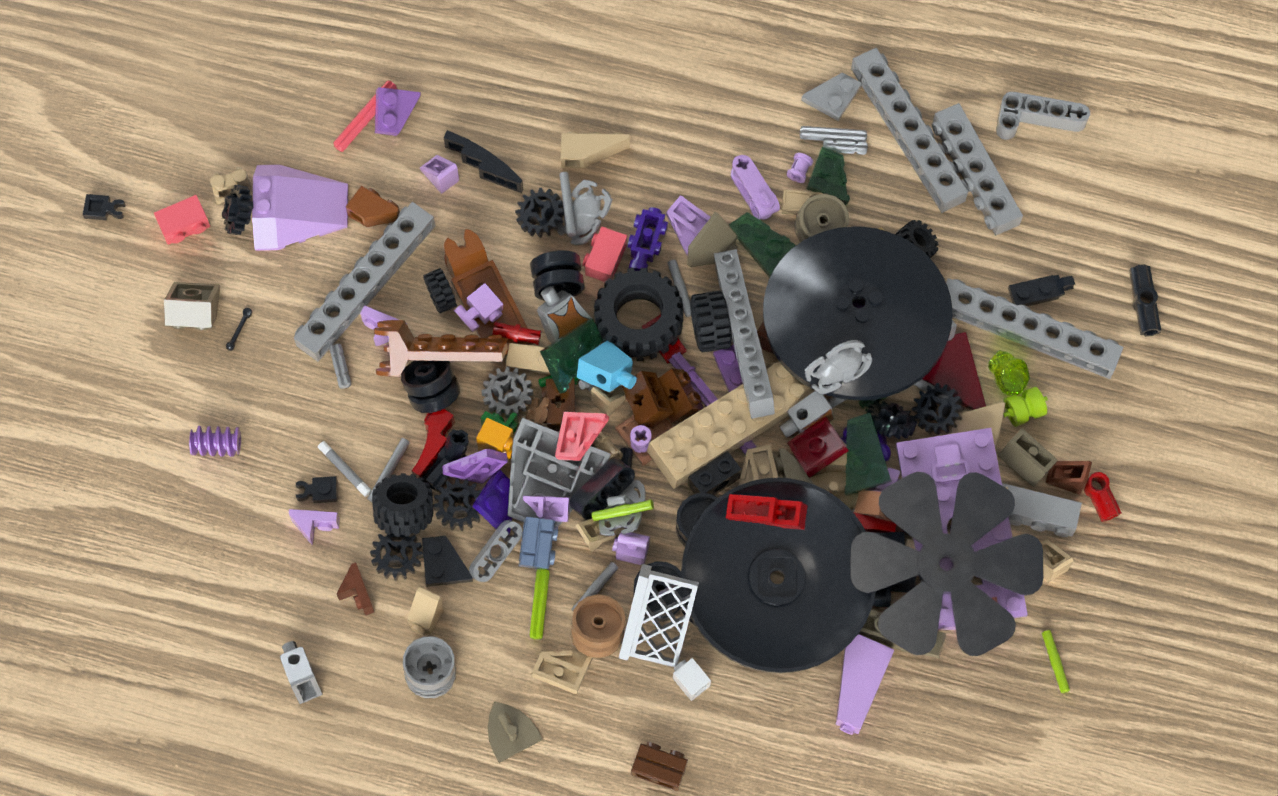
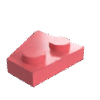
M564 412L555 457L558 460L580 461L609 421V416L603 413Z

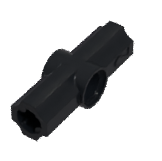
M1146 264L1137 265L1129 270L1134 296L1133 308L1137 313L1140 335L1145 337L1154 336L1161 333L1156 302L1158 294L1154 290L1150 266ZM1141 298L1148 299L1150 303H1144Z

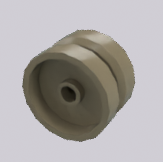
M818 194L807 199L798 212L794 224L795 233L799 241L802 242L826 230L848 227L850 221L848 210L841 200L832 195Z

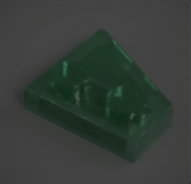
M822 147L806 189L812 192H821L835 196L844 205H847L850 197L847 195V177L844 172L843 155Z

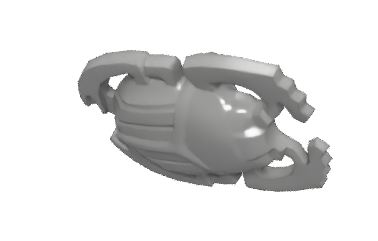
M586 179L578 184L571 193V196L576 198L574 201L572 200L576 235L571 237V243L574 245L586 244L592 239L601 223V220L597 218L599 216L604 218L607 215L613 200L606 189H602V193L605 196L594 195L591 186L596 187L598 185L594 181ZM583 188H589L587 192L579 195ZM601 199H604L605 205H604L603 210L601 211V210H600ZM565 215V226L559 223L556 225L559 229L557 231L559 235L567 234ZM592 229V231L587 236L582 238L579 237V235H584Z
M850 340L829 351L826 354L827 359H824L822 356L813 361L805 369L806 380L811 381V375L819 378V387L813 384L812 388L822 395L832 392L842 386L840 381L843 380L844 383H847L863 375L872 363L871 354H862L861 351L865 345L861 341ZM820 365L817 372L813 373L814 369Z
M633 480L619 496L608 497V506L605 509L646 501L644 485L638 480ZM635 488L640 491V493H641V497H640V498H639V495H638L637 491L634 490ZM642 512L599 520L600 534L614 536L613 530L617 528H625L621 531L622 534L637 530L642 519ZM606 521L610 522V528L605 526Z

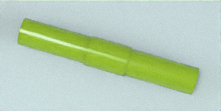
M652 500L594 511L592 512L593 521H599L654 509V503Z
M1051 630L1042 632V637L1060 692H1069L1070 688Z

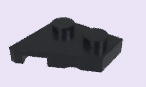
M446 536L422 538L426 587L473 582L469 570Z

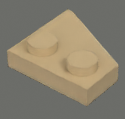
M572 650L559 653L553 651L541 652L531 677L577 695L593 657H588L581 652L572 653Z

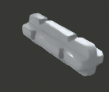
M824 139L823 141L824 152L832 153L833 150L836 153L846 154L857 152V154L865 155L867 153L868 144L866 141H858V143H855V140L839 139L836 141Z
M331 345L329 349L336 377H338L339 388H348L351 386V380L348 375L349 372L343 355L342 345Z

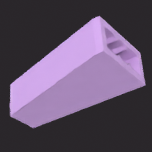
M859 634L844 649L836 725L840 726L839 729L851 735L853 733L859 734L894 652V649Z

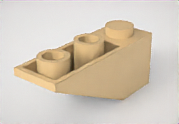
M575 131L561 133V168H586L630 148V134L621 132L613 134H602L600 132L580 134Z

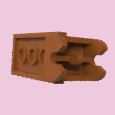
M466 229L464 232V246H457L455 241L447 238L444 242L445 265L452 277L451 283L465 310L468 311L470 309L467 305V297L485 283L503 303L502 315L496 321L514 326L521 324V327L528 328L494 261H488L485 248L478 235L472 230ZM479 317L474 319L479 325V328L476 330L479 338H488V336L493 334L495 321H489L484 324ZM508 339V342H509V343H513V344H522V345H531V344H532V343H527V342H522V341H518V343H515V342H513L512 339Z
M405 320L377 322L378 328H374V334L389 336V344L383 347L385 352H389L390 360L379 363L380 368L376 369V374L380 376L400 377L409 360L502 362L509 347L508 338H502L501 335L479 338L478 335L473 334L466 335L465 337H455L453 334H445L441 337L420 334L414 338Z

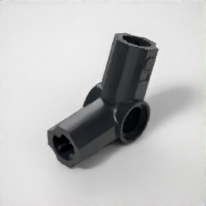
M453 429L448 434L446 444L439 452L436 462L422 477L425 482L429 483L432 490L439 492L438 488L443 487L451 478L450 476L443 475V465L466 457L465 454L469 440L468 433L464 430Z

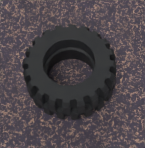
M629 268L627 273L622 274L620 271L614 274V280L608 278L604 282V288L599 289L594 303L595 325L598 336L602 338V343L607 340L610 343L612 342L630 358L637 357V361H644V357L648 356L650 359L657 358L659 351L662 354L669 351V344L671 346L675 345L678 335L681 334L683 328L682 297L679 296L678 288L675 285L672 286V280L667 276L661 278V273L656 270L650 273L648 268H641L640 271H634V268ZM632 300H647L654 303L660 309L661 317L648 328L631 329L624 326L617 319L619 309Z

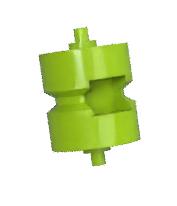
M1037 387L1025 390L1022 396H1009L1004 398L1006 412L1003 413V416H1008L1010 422L1015 427L1027 423L1029 417L1038 419L1047 415L1045 401H1048L1047 396L1043 397Z

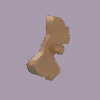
M535 397L531 402L525 419H534L535 423L542 425L547 418L548 409L546 407L549 404V399L544 397L538 407L540 399Z

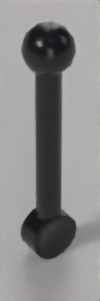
M250 308L243 310V317L231 341L226 344L228 351L234 350V343L247 318L252 316Z

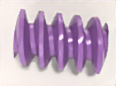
M201 426L197 427L196 432H193L191 429L189 438L190 454L196 455L199 450L201 456H205L207 452H209L210 456H215L217 451L222 457L225 456L226 452H228L230 457H234L236 451L239 455L241 449L239 427H236L234 434H231L230 427H226L224 433L221 432L220 426H217L215 433H212L211 426H207L205 433H203Z

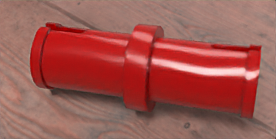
M495 321L492 335H501L502 338L512 339L515 343L522 341L539 345L542 330L521 327V324L514 326Z

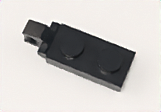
M1051 275L1009 285L1008 290L1013 304L1032 306L1059 299L1060 296L1065 295L1064 291L1074 289L1075 281L1073 276L1060 278L1059 275Z

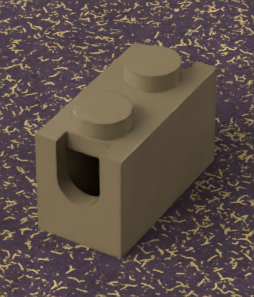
M1021 429L998 454L1006 464L1032 487L1058 461L1024 429Z

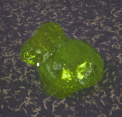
M1001 350L989 360L988 368L994 374L995 382L1002 393L1008 396H1018L1024 391L1030 380L1029 370L1025 361L1014 358L1011 353Z

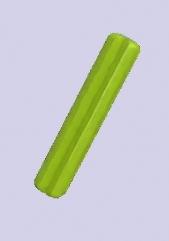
M539 568L536 571L529 633L531 639L538 640L543 638L550 575L548 569Z

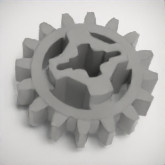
M509 367L505 368V372H501L498 368L496 369V376L491 373L488 375L490 382H483L486 388L482 390V396L485 397L483 399L484 405H489L490 412L497 410L496 413L500 416L502 413H505L506 418H509L512 412L519 416L518 410L521 409L525 412L527 410L525 403L531 404L532 399L529 397L533 395V389L530 388L532 386L531 380L525 381L526 374L518 375L517 368L513 372H510ZM517 382L523 388V392H521V389L517 388ZM492 393L498 397V403L493 399Z

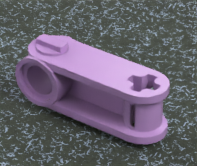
M746 155L735 157L732 162L731 179L750 207L753 216L757 220L770 218L773 213L780 210L776 195L771 191L750 157Z

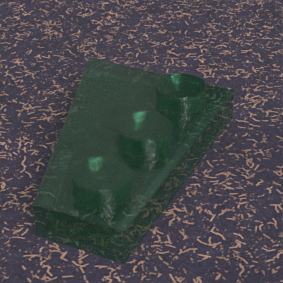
M867 413L847 420L846 447L849 451L847 452L845 472V495L848 496L892 482L872 414Z

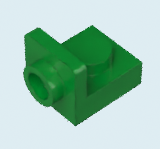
M487 411L480 418L481 426H483L486 418H489L513 429V434L519 426L518 416L514 412H512L506 423L500 415L496 413L490 414Z

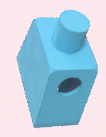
M608 340L579 358L577 378L607 392H611L620 385L631 389L637 381V378L631 374L632 359Z

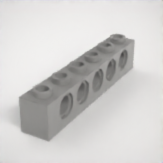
M958 103L935 113L932 129L943 141L944 151L952 157L957 173L960 172L968 186V192L971 191L976 208L979 211L981 210L985 216L984 221L989 230L992 229L996 236L1019 226L1023 215L961 105ZM949 131H957L959 134L954 135L951 134ZM966 149L969 153H962L960 150ZM970 168H977L980 172H973ZM981 187H988L990 191H984ZM997 205L1001 210H995L992 206Z

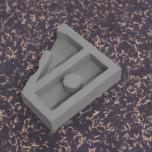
M842 72L803 94L801 101L839 121L858 93L862 83Z

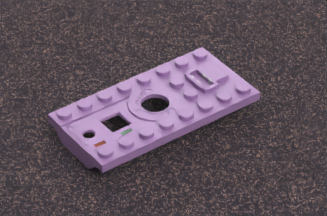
M991 428L896 443L902 478L914 472H924L934 479L937 488L942 530L945 534H948L947 524L953 517L957 486L964 475L977 472L1002 485ZM1009 517L971 545L974 552L1013 538ZM913 538L915 550L920 551L923 545ZM943 558L940 560V567L943 570L948 571L952 569L953 564L950 559ZM983 579L982 585H976L1010 612L1014 619L1027 617L1024 595L1017 594ZM943 594L938 631L956 630L951 594Z

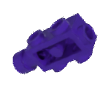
M650 207L648 210L643 209L641 215H636L634 228H637L635 235H630L627 248L631 249V257L634 259L630 261L628 269L634 268V271H640L641 268H648L647 261L653 263L655 255L659 256L662 242H659L661 235L666 234L668 222L665 221V214H662L660 209Z

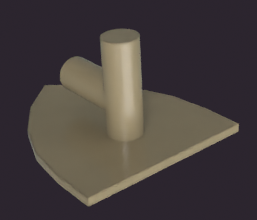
M494 702L489 714L488 737L493 753L499 763L543 740L530 718L520 710L507 704Z

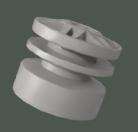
M422 637L414 640L407 647L403 655V669L409 689L415 695L423 698H437L446 694L452 688L456 679L455 657L451 647L444 640L437 637ZM432 668L433 674H428L427 669Z

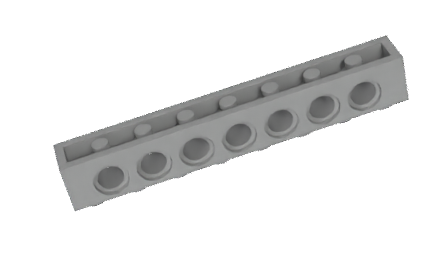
M874 48L853 58L851 70L858 81L862 83L861 86L941 213L965 202L968 194L967 184L963 179L960 180L956 174V167L953 162H949L946 158L943 146L935 141L931 127L923 122L920 110L911 103L908 91L902 89L897 74L888 67L885 55L883 53L880 54L878 49ZM873 73H878V74H880L881 76H880V77H876V76H873L872 74H873ZM884 91H890L893 94L887 95ZM895 109H902L904 112L899 113ZM906 127H913L915 130L910 131ZM917 145H924L927 148L921 149ZM929 163H936L938 167H932ZM947 181L950 185L945 186L940 182Z
M414 202L408 207L405 206L400 211L398 219L385 228L384 235L371 244L369 252L356 261L351 273L345 274L342 277L337 289L328 293L324 304L311 313L310 320L296 330L294 335L296 346L319 362L329 350V347L339 339L358 317L364 305L367 306L435 228L434 217ZM406 227H412V228H413V229H412L411 231H409V232H404V231H402V230H403L404 228H406ZM390 244H398V247L394 249L388 248ZM378 260L384 262L382 265L379 266L373 265V263ZM363 277L369 278L365 283L358 282ZM348 294L354 295L350 300L343 299ZM333 311L339 312V315L336 317L329 316ZM316 329H324L323 333L314 334Z
M737 249L714 253L715 270L720 290L727 303L732 341L751 419L775 414L773 394Z
M947 279L946 284L951 296L953 318L1111 379L1124 348L1116 341L1102 339L1091 331L1079 330L1071 323L1056 321L1048 314L1033 312L1025 305L1010 303L1004 297H995L987 294L985 290L967 286L961 280ZM965 298L969 301V303L963 304L959 301V299ZM981 307H988L991 312H984ZM1003 315H1009L1013 320L1007 321L1003 318ZM1024 324H1032L1035 329H1027ZM1052 332L1057 338H1050L1046 333ZM1068 341H1075L1079 346L1073 347ZM1090 350H1098L1101 355L1096 356Z

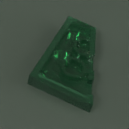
M748 212L729 224V227L737 235L739 242L769 278L781 259L796 246L789 238L770 229L769 225Z
M593 319L586 320L540 351L559 393H565L569 388L568 384L570 381L577 377L579 358L598 347L603 340Z

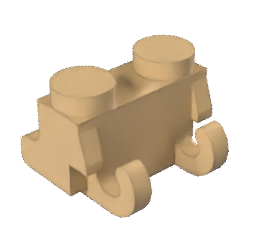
M237 167V170L232 174L221 176L219 172L214 173L210 183L217 205L225 202V197H220V194H224L223 190L234 188V185L248 186V189L251 190L246 170Z

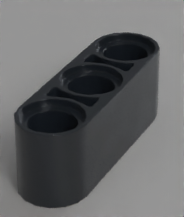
M619 458L609 460L574 493L570 500L571 508L585 520L592 519V512L604 510L608 506V497L619 496L633 482L635 478L634 470Z

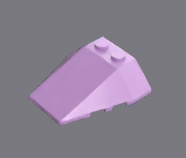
M257 165L253 175L252 209L255 251L280 250L285 248L286 245L298 241L302 243L308 238L317 235L323 236L347 228L348 215L345 206L348 204V184L282 165Z

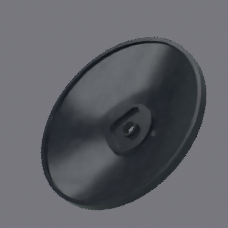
M851 226L830 229L815 234L796 245L781 259L768 281L763 302L764 329L772 351L793 377L813 389V384L819 387L818 382L820 380L812 375L810 376L811 381L806 380L805 369L813 361L822 356L824 359H827L826 354L844 342L858 340L864 343L865 347L862 348V354L870 353L872 357L869 369L853 381L851 380L847 383H844L843 380L840 381L842 384L840 388L825 394L847 400L884 398L900 393L919 382L933 369L941 358L948 343L953 319L952 301L948 286L938 267L929 256L913 243L896 234L870 227ZM855 300H862L865 303V306L862 308H856L853 306L852 302ZM820 365L814 369L813 373L817 372Z
M764 478L741 484L724 493L709 505L699 517L688 537L683 553L681 578L699 582L690 615L695 626L707 642L719 653L741 666L756 671L779 674L794 673L829 661L844 650L859 634L867 621L874 603L876 592H860L854 587L850 577L851 544L857 535L866 532L863 525L849 507L836 496L823 488L801 480ZM729 494L774 497L778 500L803 502L808 506L805 529H789L760 523L728 520L726 513ZM779 571L783 574L784 580L781 584H775L771 581L770 575L772 572ZM682 587L684 597L691 594L692 589Z

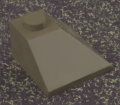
M714 212L688 246V266L697 267L715 264L714 253L737 249V235L718 213Z

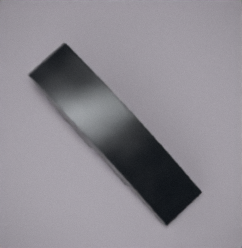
M446 131L444 136L445 148L461 153L462 163L478 168L481 179L519 193L523 192V180L507 164L473 141L451 131Z

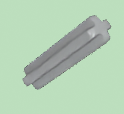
M801 126L800 139L824 141V139H833V141L837 139L855 140V143H858V141L867 140V131Z

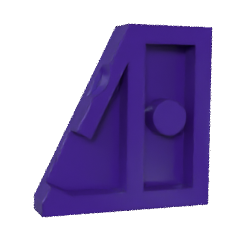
M500 469L490 477L472 505L496 530L502 522L506 520L512 521V517L508 516L510 479ZM509 527L506 530L508 532V535L511 531V528Z

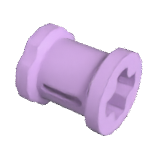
M795 153L793 157L794 163L791 169L787 171V177L798 183H804L806 172L812 166L813 159L806 154Z
M639 425L634 427L630 433L631 448L637 453L647 452L652 436L648 427ZM643 437L645 438V441H644V440H639V442L637 441V438H639V439H642Z

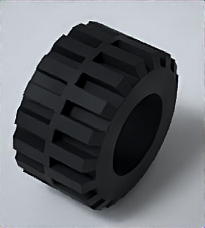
M721 290L692 295L690 300L691 318L695 340L701 353L730 348L732 342L730 318L727 303Z
M401 473V475L393 474L390 478L385 477L382 479V483L378 482L376 484V489H373L372 492L373 517L375 524H378L380 530H385V533L389 535L393 533L394 536L400 537V535H405L406 537L412 533L415 535L420 533V530L427 528V524H431L433 517V492L430 489L429 483L425 482L423 478H416V475L413 474L409 476L406 473Z

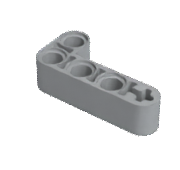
M1008 92L1003 96L1000 105L996 133L1001 139H1012L1017 132L1020 122L1079 132L1086 127L1090 110L1081 103L1019 92ZM1007 104H1012V105H1014L1015 107H1014V108L1008 107ZM1029 108H1035L1037 112H1033ZM1052 112H1057V113H1059L1060 115H1059V116H1056V115L1052 114ZM1003 124H1009L1012 127L1007 128Z

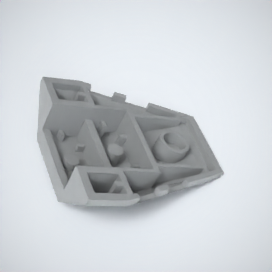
M522 418L513 438L508 516L524 522L525 517L539 518L535 511L525 503L523 496L570 497L571 500L574 493L608 462L611 454L590 446L580 461L558 460L555 457L560 432ZM555 521L554 526L558 527L562 522Z

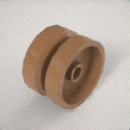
M604 595L588 596L577 604L573 610L570 635L574 646L579 652L588 657L602 658L610 656L618 650L623 642L626 621L621 605L616 600Z

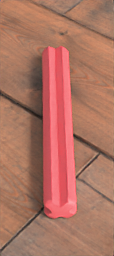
M390 80L386 81L381 87L397 89L396 85ZM376 94L333 142L334 147L338 151L343 152L375 116Z

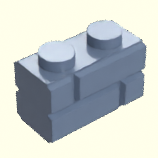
M534 517L524 518L519 567L549 569V565H554L555 551L551 550L552 541H557L558 527L554 526V520Z

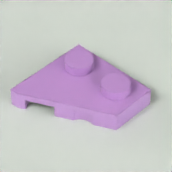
M680 195L667 210L666 215L688 256V246L710 219V216Z

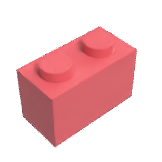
M197 195L154 212L168 245L179 243L185 237L192 234H200L210 227Z
M601 226L599 233H595L592 238L591 246L593 248L590 254L586 253L582 266L585 267L586 276L605 282L608 278L614 279V274H616L627 247V235Z

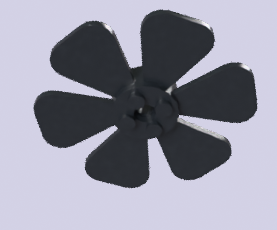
M914 472L886 487L879 496L878 505L881 512L923 546L918 551L873 532L860 533L852 541L850 577L852 584L860 592H876L915 576H919L921 583L880 615L878 629L881 635L911 654L925 655L934 648L937 639L943 594H951L957 642L959 648L965 654L980 656L1008 641L1015 632L1016 623L1014 617L974 585L971 580L975 576L1020 595L1034 594L1042 586L1044 578L1042 544L1035 536L1022 534L974 552L971 545L1010 516L1015 507L1013 494L1007 488L983 474L974 472L964 475L960 479L956 490L950 534H945L942 530L936 484L930 475L924 472ZM943 558L950 559L953 564L952 569L948 571L943 570L940 567V560Z

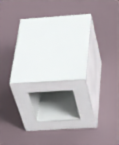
M693 658L688 662L685 660L681 661L674 668L673 680L691 701L710 687L711 680Z

